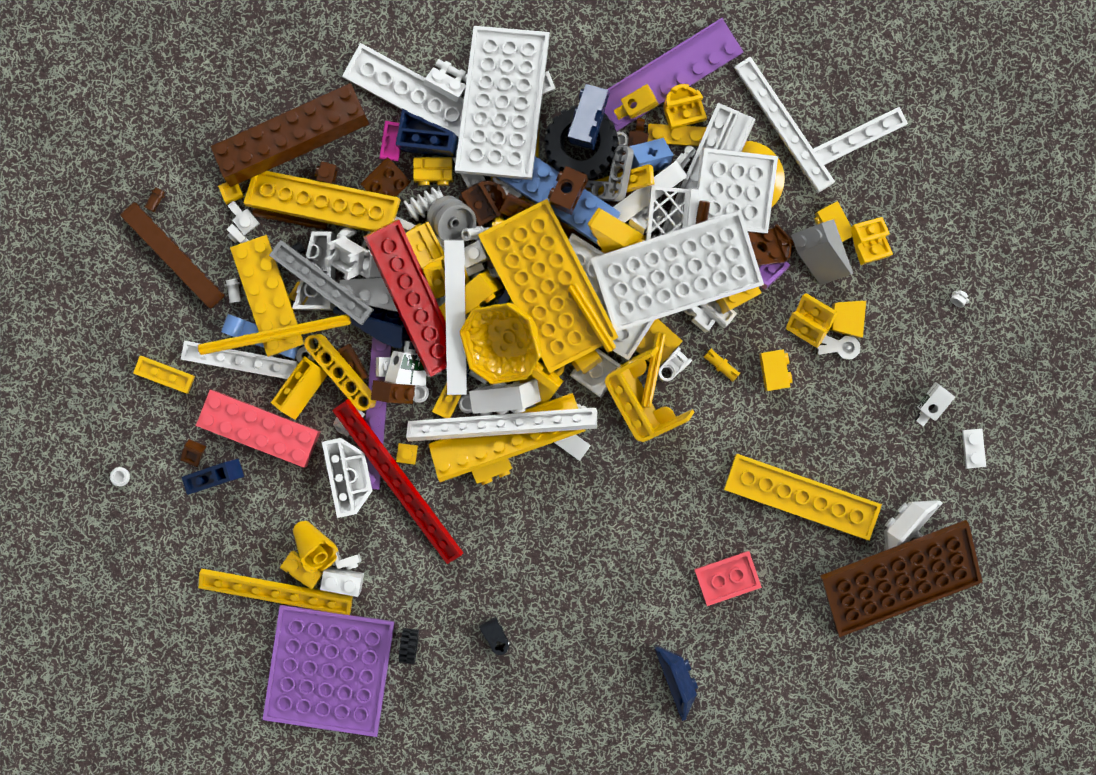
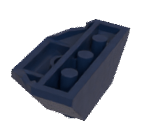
M655 645L654 649L682 721L686 720L697 695L695 689L698 688L695 678H690L688 671L691 670L688 659L684 660L681 655Z

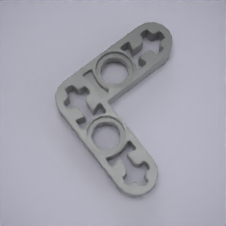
M621 144L615 149L608 182L588 181L585 188H590V193L602 201L618 202L623 200L626 196L634 156L631 147ZM623 168V174L618 178L617 172ZM603 186L604 192L599 196L598 190Z

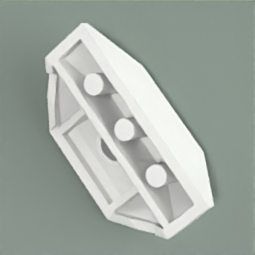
M342 438L324 441L322 445L337 518L357 514L373 491L366 456L363 451Z
M939 500L904 503L898 509L899 514L895 519L893 517L890 518L885 524L887 527L884 530L885 550L909 542L943 503Z

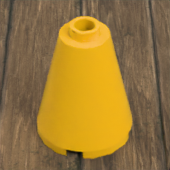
M300 521L294 526L293 534L301 565L306 571L310 573H315L314 570L318 569L323 571L336 561L338 548L308 521Z

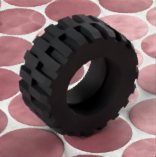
M576 105L571 106L570 110L566 111L564 109L560 111L561 115L558 117L555 115L552 119L553 123L548 125L546 129L547 135L544 138L546 144L544 146L545 152L552 166L558 172L563 171L565 166L586 174L588 179H598L597 176L606 174L608 172L607 169L612 166V160L615 156L614 151L619 146L615 126L604 113L598 132L600 146L597 153L587 160H574L567 155L564 149V140L572 125L574 111L577 107Z

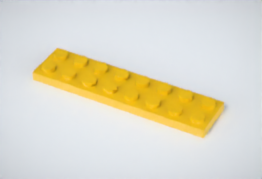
M265 171L251 178L243 203L248 207L373 232L395 221L401 200L398 197Z
M740 454L735 455L723 489L869 541L882 504Z

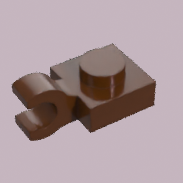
M637 118L636 130L629 132L628 147L648 142L649 134L643 133L645 119Z

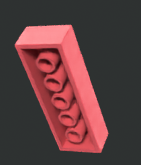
M215 390L209 391L196 424L200 428L304 468L308 466L321 432Z

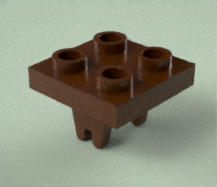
M387 157L360 185L366 191L396 197L411 181Z

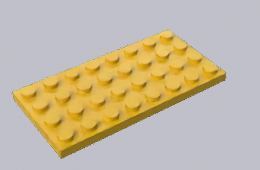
M548 199L478 234L513 304L534 320L541 343V358L549 373L603 346L568 290V287L573 283L578 284L612 341L619 338Z

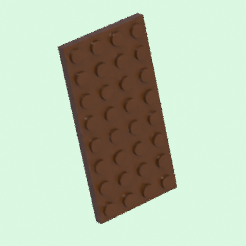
M967 520L820 575L839 638L983 583L970 525Z

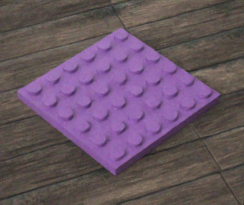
M281 604L279 607L263 720L377 737L395 621Z

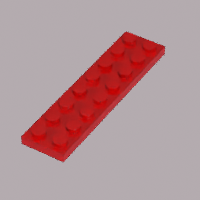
M395 220L364 236V240L428 377H432L447 368L446 321L400 220Z

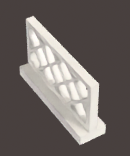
M651 186L646 240L651 239V232L658 228L662 235L666 234L659 226L666 219L674 227L668 233L679 230L678 227L680 225L682 229L696 224L699 190ZM655 190L663 191L667 196L660 204L655 199ZM676 193H684V201L678 206L671 197ZM668 200L675 206V209L669 214L661 207ZM658 208L665 215V218L659 223L653 219V212ZM678 210L682 215V221L676 225L670 216Z

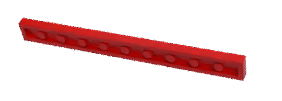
M349 398L332 410L446 564L460 557L463 554L461 548Z

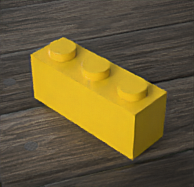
M304 356L271 403L281 412L296 420L328 374L320 365Z

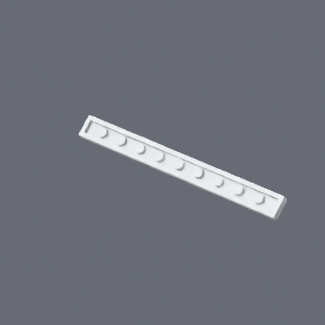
M584 408L408 421L406 438L409 442L596 429L597 409Z

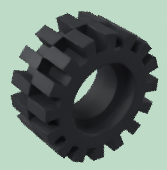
M403 628L399 663L415 664L419 630Z

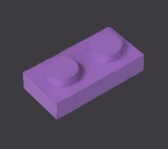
M786 262L762 265L759 270L764 285L761 287L766 290L789 268L790 264Z

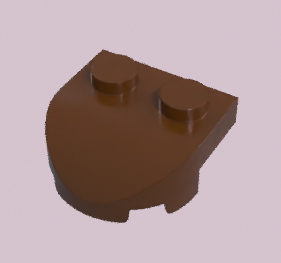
M492 181L478 182L460 193L466 205L474 211L478 226H482L502 214L499 211L507 196L505 190L498 183Z

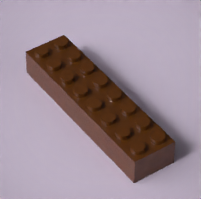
M349 83L210 147L224 180L232 187L365 127L370 123L352 84Z

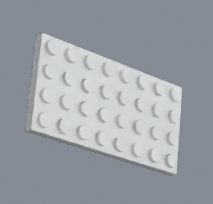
M474 26L455 173L532 180L550 32Z
M741 210L591 258L612 325L616 332L764 285Z

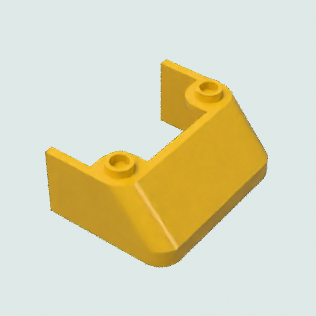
M658 345L633 357L610 372L605 378V385L633 436L640 442L648 441L688 422L694 414L692 409L676 417L673 410L669 407L655 409L653 404L650 408L641 406L644 388L638 377L646 372L647 363L645 360L656 354L660 349Z

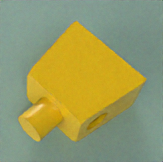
M646 84L622 98L621 102L623 105L614 109V113L618 120L627 115L633 119L659 106V103L650 86ZM637 102V106L632 109L631 104Z
M866 301L833 303L832 309L838 313L830 327V331L862 338Z

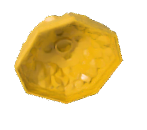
M512 303L495 304L471 310L460 330L469 369L490 384L527 379L541 357V343L534 320Z

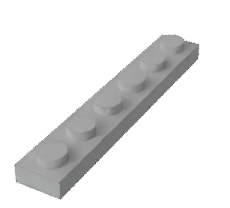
M282 240L278 242L270 253V257L359 324L363 325L374 309Z

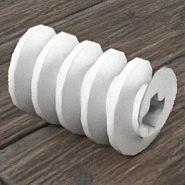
M439 186L438 191L432 187L431 194L425 190L424 197L417 194V201L411 197L410 204L405 200L403 202L410 217L419 221V214L426 218L425 211L428 212L430 206L437 199L443 197Z

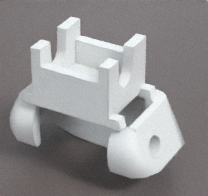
M343 228L338 233L336 240L327 243V250L335 249L331 256L325 258L326 268L335 267L345 274L344 279L346 280L359 274L365 278L382 277L370 250H366L350 240L352 235L357 234L356 230Z

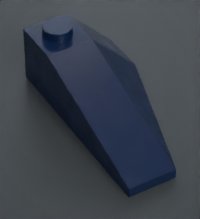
M337 306L333 308V313L338 316L346 314ZM372 307L374 310L363 325L351 318V324L383 344L390 345L392 348L401 349L405 341L410 340L397 311H385L383 308Z

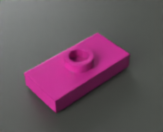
M385 121L379 159L385 160L388 157L391 161L399 162L401 150L396 146L400 123Z

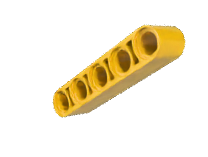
M310 335L305 339L304 346L358 410L365 411L376 405L377 401L371 400L372 391L324 335ZM314 339L318 341L317 348L313 344ZM327 353L331 356L330 362L326 360L325 356ZM339 367L343 370L342 377L338 374ZM351 382L356 386L355 391L350 388ZM363 397L368 399L367 406L363 403Z

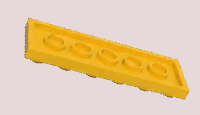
M264 235L230 247L258 331L262 332L298 324L276 260L269 256L273 250L268 236ZM302 335L263 342L267 357L302 346L304 345Z

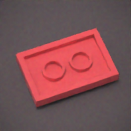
M749 551L694 569L706 606L762 588Z

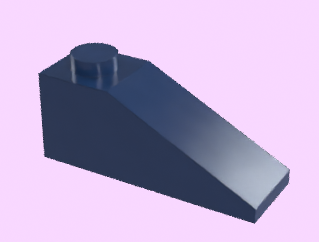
M235 459L182 477L186 493L189 495L242 478L244 474L239 459Z

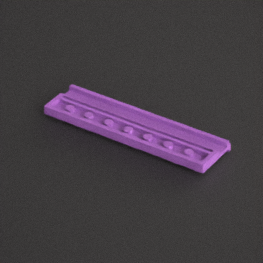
M723 18L608 88L607 90H609L610 95L604 113L613 122L617 132L649 112L647 111L633 119L627 115L618 120L614 109L623 105L621 99L648 84L659 105H661L674 86L679 84L693 85L741 55L743 50ZM637 102L631 104L632 109L637 106Z

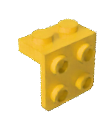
M540 361L537 362L527 379L518 380L520 383H526L531 379H537L541 401L535 403L536 406L548 402L564 382L556 373H549L548 369Z

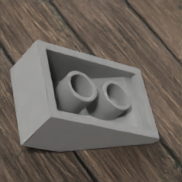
M834 219L791 235L797 253L820 285L853 274Z

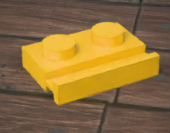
M429 222L406 233L422 269L432 261L444 256V251Z

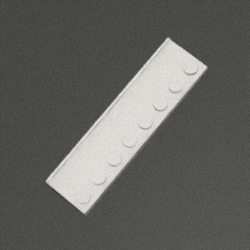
M718 103L688 169V176L681 185V189H697L702 148L742 152L756 119ZM678 193L675 199L676 204L679 206L684 201V193ZM674 205L672 206L670 212H672L675 209ZM678 210L670 216L676 225L682 221V215ZM666 219L662 230L668 233L674 227Z

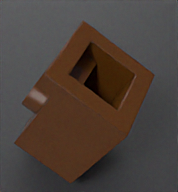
M321 161L320 166H317L315 171L316 181L335 185L339 168L337 165Z

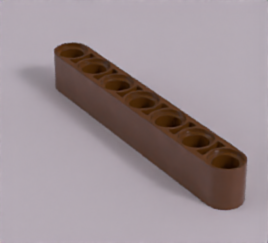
M136 202L131 203L120 214L121 217L184 283L212 309L225 297L224 293L218 290L219 288L205 276L197 265L195 266L192 263V260L179 249L171 238L166 236V233L153 222L144 210L142 211L139 208L140 206Z

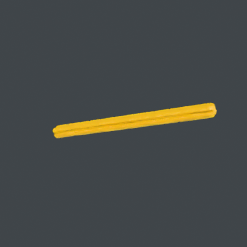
M345 314L199 344L198 352L204 355L351 324V318Z

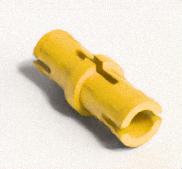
M712 348L703 357L716 367L715 370L721 371L732 382L740 374V372L727 363L728 360L726 358L720 357Z

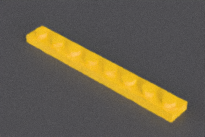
M202 568L199 573L198 588L325 612L350 615L353 596L317 589L311 590L306 587Z

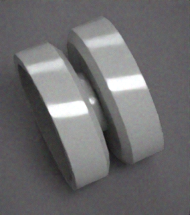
M443 196L430 206L427 213V222H429L433 232L443 241L463 240L461 237L462 230L465 228H475L476 216L474 211L458 198Z

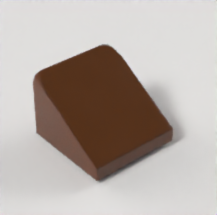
M189 439L184 445L180 460L198 468L207 446Z

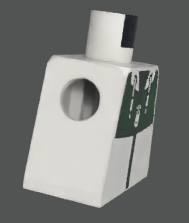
M405 341L404 352H392L385 381L396 384L426 386V372L418 354L415 353L412 341Z
M935 382L917 406L921 411L914 420L922 426L930 418L936 421L954 400L955 396ZM931 404H935L932 410H928Z

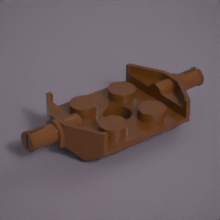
M778 224L772 229H768V233L748 231L758 266L786 263L788 261L791 247L795 246L793 239L789 238ZM757 246H761L764 249V252L759 250Z

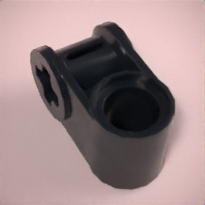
M497 617L479 625L492 651L497 655L507 653L510 644L502 626L498 623ZM497 641L506 644L503 651L496 649Z

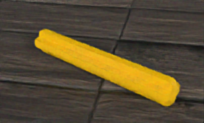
M573 283L568 287L569 292L605 350L611 352L616 348L615 344L578 284Z
M656 332L653 347L658 345L660 349L650 358L641 402L643 407L650 408L652 405L666 337L665 333Z

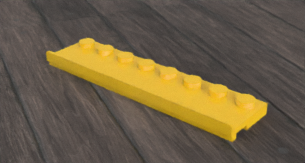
M571 393L528 408L520 413L578 409L574 395ZM586 430L440 439L429 443L428 446L439 482H443L585 432Z

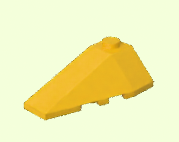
M599 207L588 222L593 236L597 239V245L601 247V252L603 253L646 240L645 235Z

